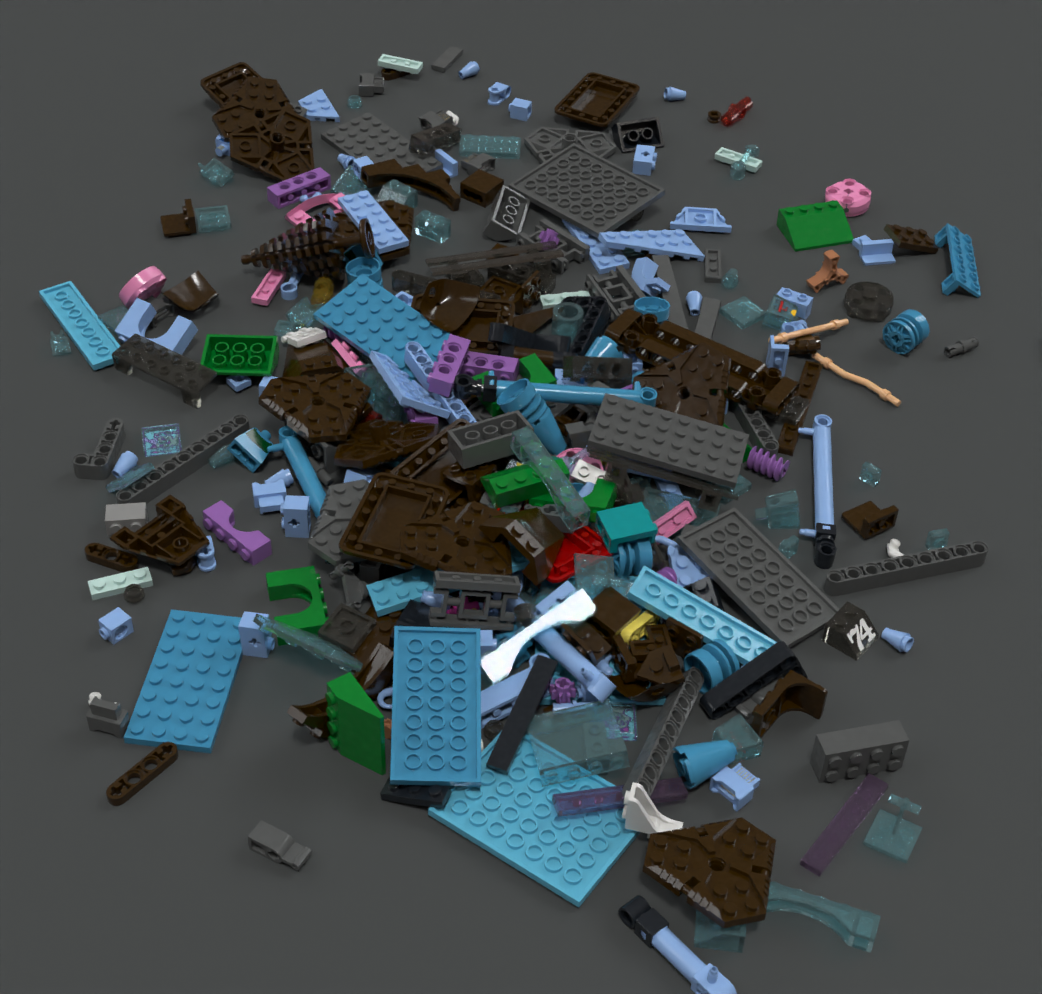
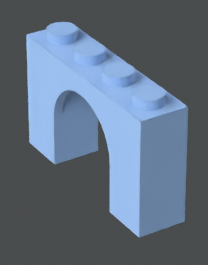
M136 298L114 331L119 337L118 340L126 345L128 343L137 350L143 349L153 357L157 355L167 363L170 361L176 364L197 333V327L193 321L178 315L164 335L154 339L146 338V328L157 312L151 303Z

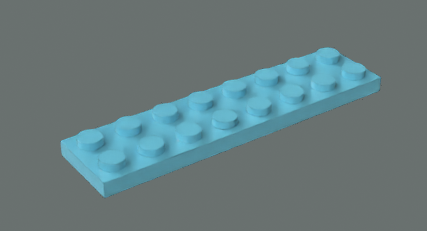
M72 281L39 291L40 298L93 370L102 369L127 359L125 351Z
M509 541L512 572L525 569L530 562ZM421 567L366 585L377 616L380 617L404 609L410 599L420 602L423 590L433 591L434 572ZM449 589V594L460 589Z
M643 566L626 595L627 598L665 620L671 617L704 636L703 642L707 644L714 639L726 642L736 654L738 661L743 665H746L777 643L646 566Z

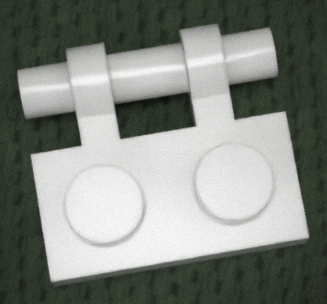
M303 327L297 332L286 333L285 336L281 337L282 343L288 342V344L296 348H304L307 344L319 343L320 340L327 338L326 331L319 328Z

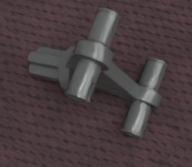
M351 561L337 565L335 570L330 572L331 579L342 578L346 604L337 611V613H340L337 615L339 618L354 614L361 607V601L369 596L366 587L369 584L365 581H360L350 571L354 568Z

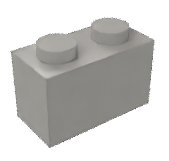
M146 502L106 505L105 525L107 535L115 534L124 526L136 532L148 523Z

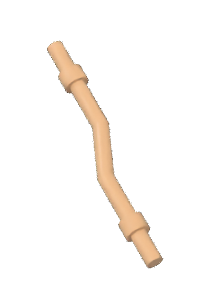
M835 319L819 326L789 333L782 332L774 336V343L782 344L790 339L827 330H837L842 326L848 325L849 321L848 319Z
M817 352L812 354V358L823 364L825 369L832 370L844 379L866 386L877 393L881 399L889 401L897 407L901 404V400L891 395L892 393L887 389L880 388L868 379L846 372L835 365L828 357L824 358Z

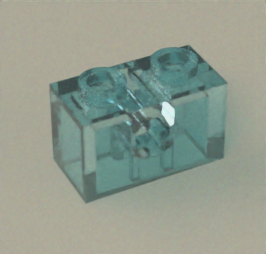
M423 210L415 217V233L442 244L451 236V220Z

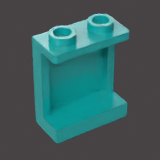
M642 502L597 511L595 526L609 553H616L620 543L646 537L649 538L650 543H655L658 528L656 523L652 522L648 509H645Z

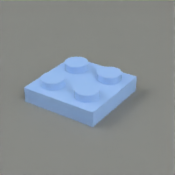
M670 555L668 559L669 567L674 569L677 575V585L681 587L709 576L690 556Z

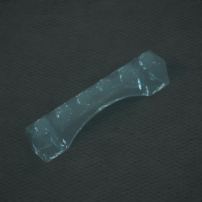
M528 425L513 431L510 444L511 449L520 461L528 464L542 479L554 500L560 518L570 532L588 525L591 510L531 427Z
M583 588L578 592L576 589L566 596L567 600L561 604L559 601L549 608V612L544 616L542 614L532 619V624L527 628L525 626L520 627L514 632L515 636L510 640L507 638L503 639L497 644L498 648L493 652L488 650L481 655V671L492 685L497 684L510 675L518 653L534 636L544 630L561 626L563 622L566 625H580L596 614L598 608Z
M770 882L767 912L786 911L809 916L830 927L848 946L871 953L881 916L870 911L850 907L844 903L828 900L822 896H815L800 889H793L778 882Z

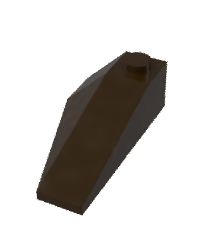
M562 305L515 316L512 327L533 333L562 309Z

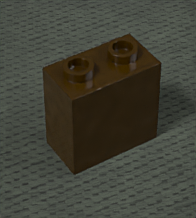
M478 169L460 182V197L486 208L493 203L495 196L504 185V179Z
M608 585L583 607L579 622L584 619L611 645L612 636L620 635L621 631L628 624L639 617L641 609Z

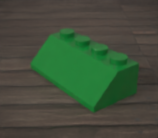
M551 456L482 476L480 480L494 508L497 509L568 488L570 472L562 458Z

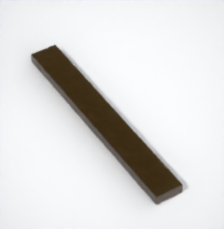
M811 361L805 362L799 379V390L792 399L778 439V453L793 456L800 436L798 428L803 427L823 364Z

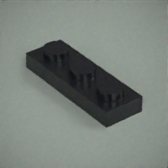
M388 778L380 796L385 801L444 809L452 791L450 786L390 784V778Z

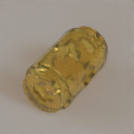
M320 277L315 281L311 296V305L315 310H319L332 299L334 284L330 278Z

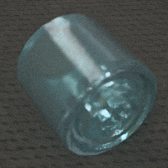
M572 302L557 304L553 308L552 335L571 337V342H573L583 321L582 307Z

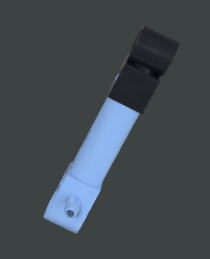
M637 895L619 908V916L623 923L631 929L635 928L634 933L650 949L655 947L691 983L690 989L695 994H737L733 984L718 971V968L711 963L706 965L669 929V922L654 908H651L645 898Z

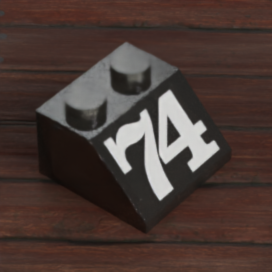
M847 601L825 624L822 641L857 661L878 639L879 634L866 612Z

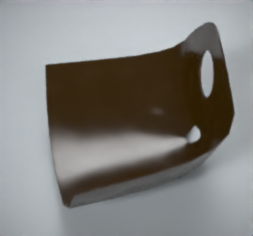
M196 271L171 289L161 292L174 305L188 312L200 310L219 296L199 271Z
M444 278L431 281L424 291L420 311L428 321L442 330L454 331L465 322L475 308L481 287ZM434 287L435 295L433 298H430L429 291Z
M603 673L617 686L616 689L623 696L637 702L655 701L681 686L675 683L664 682L657 685L651 682L650 688L647 689L649 681L639 680L625 683L621 675L612 676Z

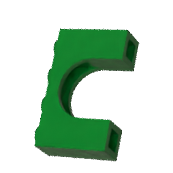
M535 353L519 359V373L523 378L533 383L557 384L556 378ZM486 371L481 374L475 375L472 377V379H482L483 384L484 375H488L489 372ZM481 392V397H477L492 417L504 414L497 404L498 398H496L495 402L482 401L483 392Z
M597 478L592 492L582 498H564L558 495L560 491L558 490L529 499V504L537 507H542L546 504L577 507L578 521L596 523L597 511L613 508L617 498V480Z
M314 566L266 573L269 601L300 598L310 603V606L302 612L274 617L278 646L328 638L327 630L331 629L330 618L325 617L328 614L326 602L322 603L324 592L323 588H319V585H321L320 574L315 573Z

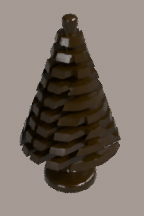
M329 207L322 211V213L314 215L315 221H313L312 217L308 218L306 223L303 224L301 222L295 226V229L291 228L286 231V234L278 235L279 242L276 241V238H272L269 240L268 246L267 243L260 245V253L258 248L251 250V255H242L241 262L243 265L253 263L254 267H261L262 262L264 268L271 269L273 265L274 270L281 271V265H283L282 269L285 272H292L293 270L297 274L304 273L312 276V273H314L316 277L324 276L327 279L335 278L342 281L345 278V273H341V270L345 269L346 261L340 260L339 257H344V248L361 245L365 256L368 259L374 258L375 242L369 220L363 218L359 222V235L344 238L336 235L335 232H341L339 223L333 221V218H336V216Z

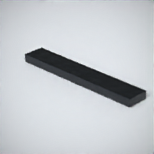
M541 655L537 656L486 763L488 768L508 774L558 667V661Z

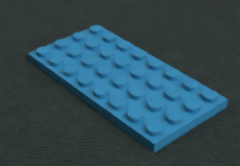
M364 274L360 275L313 314L314 319L367 357H369L372 350L387 355L399 366L398 369L409 374L408 379L411 382L415 380L419 384L420 382L404 361L406 344L411 341L418 342L431 360L435 362L439 350L443 351L441 350L443 341L448 340L450 335Z
M171 609L125 732V743L158 747L164 742H172L177 746V750L211 754L243 656L238 629L241 617Z
M394 626L390 784L481 786V648L479 628Z

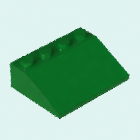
M837 200L786 207L778 211L776 225L795 252L852 243L854 239L844 209Z
M207 334L199 374L271 376L279 358L278 336Z
M351 672L327 682L325 697L328 702L326 712L329 717L327 726L330 731L328 740L331 747L336 748L342 756L380 775L386 774L384 716Z

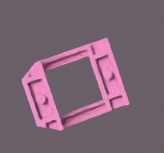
M331 193L312 197L289 211L285 215V219L294 226L301 222L304 224L306 219L311 218L305 212L324 203H328L335 208V214L342 213L344 210L338 204V198L345 195L343 193Z

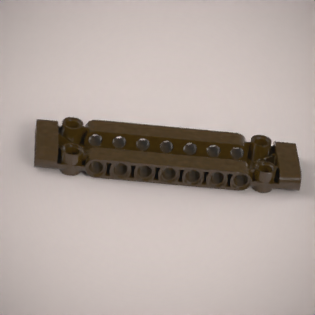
M628 308L609 325L604 335L621 346L625 353H635L639 359L654 366L660 365L663 362L667 363L672 360V357L678 356V354L684 353V351L702 342L708 344L731 359L728 391L724 393V397L734 402L744 401L746 406L752 410L761 409L778 416L795 397L800 387V383L785 376L781 378L782 373L777 368H767L763 362L670 321H663L661 324H658L657 316L651 313L643 315ZM676 367L669 369L670 372L675 370Z

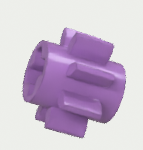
M549 228L546 231L542 230L539 238L542 239L540 243L548 248H551L552 245L557 246L560 241L557 237L558 233Z
M565 677L555 679V684H550L549 689L551 700L555 699L559 704L570 703L571 697H576L575 683Z

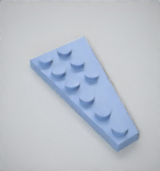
M663 229L659 231L636 230L629 232L608 231L600 232L598 236L601 243L608 248L624 250L627 247L634 249L635 252L647 250L649 254L669 255V257L679 255L683 259L688 260L690 257L697 258V261L701 262L705 258L703 253L681 229Z
M373 350L371 351L369 358L401 406L405 408L410 406L418 412H428L448 419L451 412L448 409L440 408L441 403L430 397L431 394L415 380L411 382L408 379L409 374L398 369L399 366L390 357Z

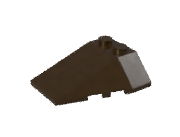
M326 339L320 340L319 343L307 344L304 348H296L288 344L282 377L312 376L329 372H349L356 377L355 372Z
M168 495L155 505L157 517L136 532L124 526L110 536L112 542L125 550L178 566L210 544L201 528L194 522L192 515L186 510L184 503L172 495Z
M537 507L490 517L478 527L492 542L501 535H504L530 562L522 573L535 586H538L549 576L565 537Z

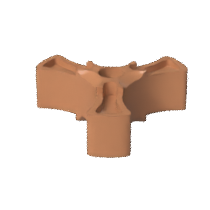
M828 250L824 252V261L822 262L821 269L813 277L806 280L807 285L816 293L831 281H839L841 284H844L849 277L842 268H837L840 256L835 251Z

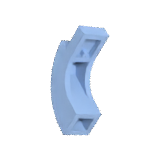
M648 257L636 259L632 270V279L646 297H656L657 293L668 292L670 285L659 277L654 278L659 265Z

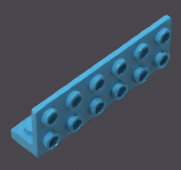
M947 223L934 236L935 244L939 248L948 243L953 271L941 283L942 292L948 296L958 286H961L979 298L981 292L972 239L969 235L961 233L956 226H951Z

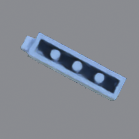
M534 654L529 659V668L481 691V729L510 715L537 656L541 655L549 658L547 654ZM553 677L550 684H554ZM550 684L543 698L551 695V693H549Z

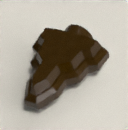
M811 334L782 343L789 345L788 355L815 354L817 350H821L819 336H812Z

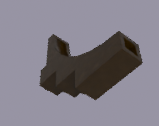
M395 159L361 167L360 180L367 188L397 186L415 189L437 198L453 212L459 210L460 196L449 185L450 177L443 169L426 173L419 164L402 168Z
M381 642L377 644L368 659L353 675L367 695L376 700L378 694L385 689L393 676L394 649ZM326 697L311 704L291 705L286 713L293 717L292 721L301 727L306 726L311 730L310 734L319 740L321 738L328 739V736H330L327 726L329 717L326 712L328 707Z

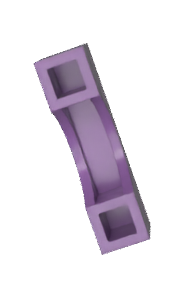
M222 500L203 511L204 527L207 530H211L219 540H223L228 544L231 550H235L240 554L243 560L248 561L254 566L272 555L271 540L259 530L243 532L233 528L235 525L234 510Z

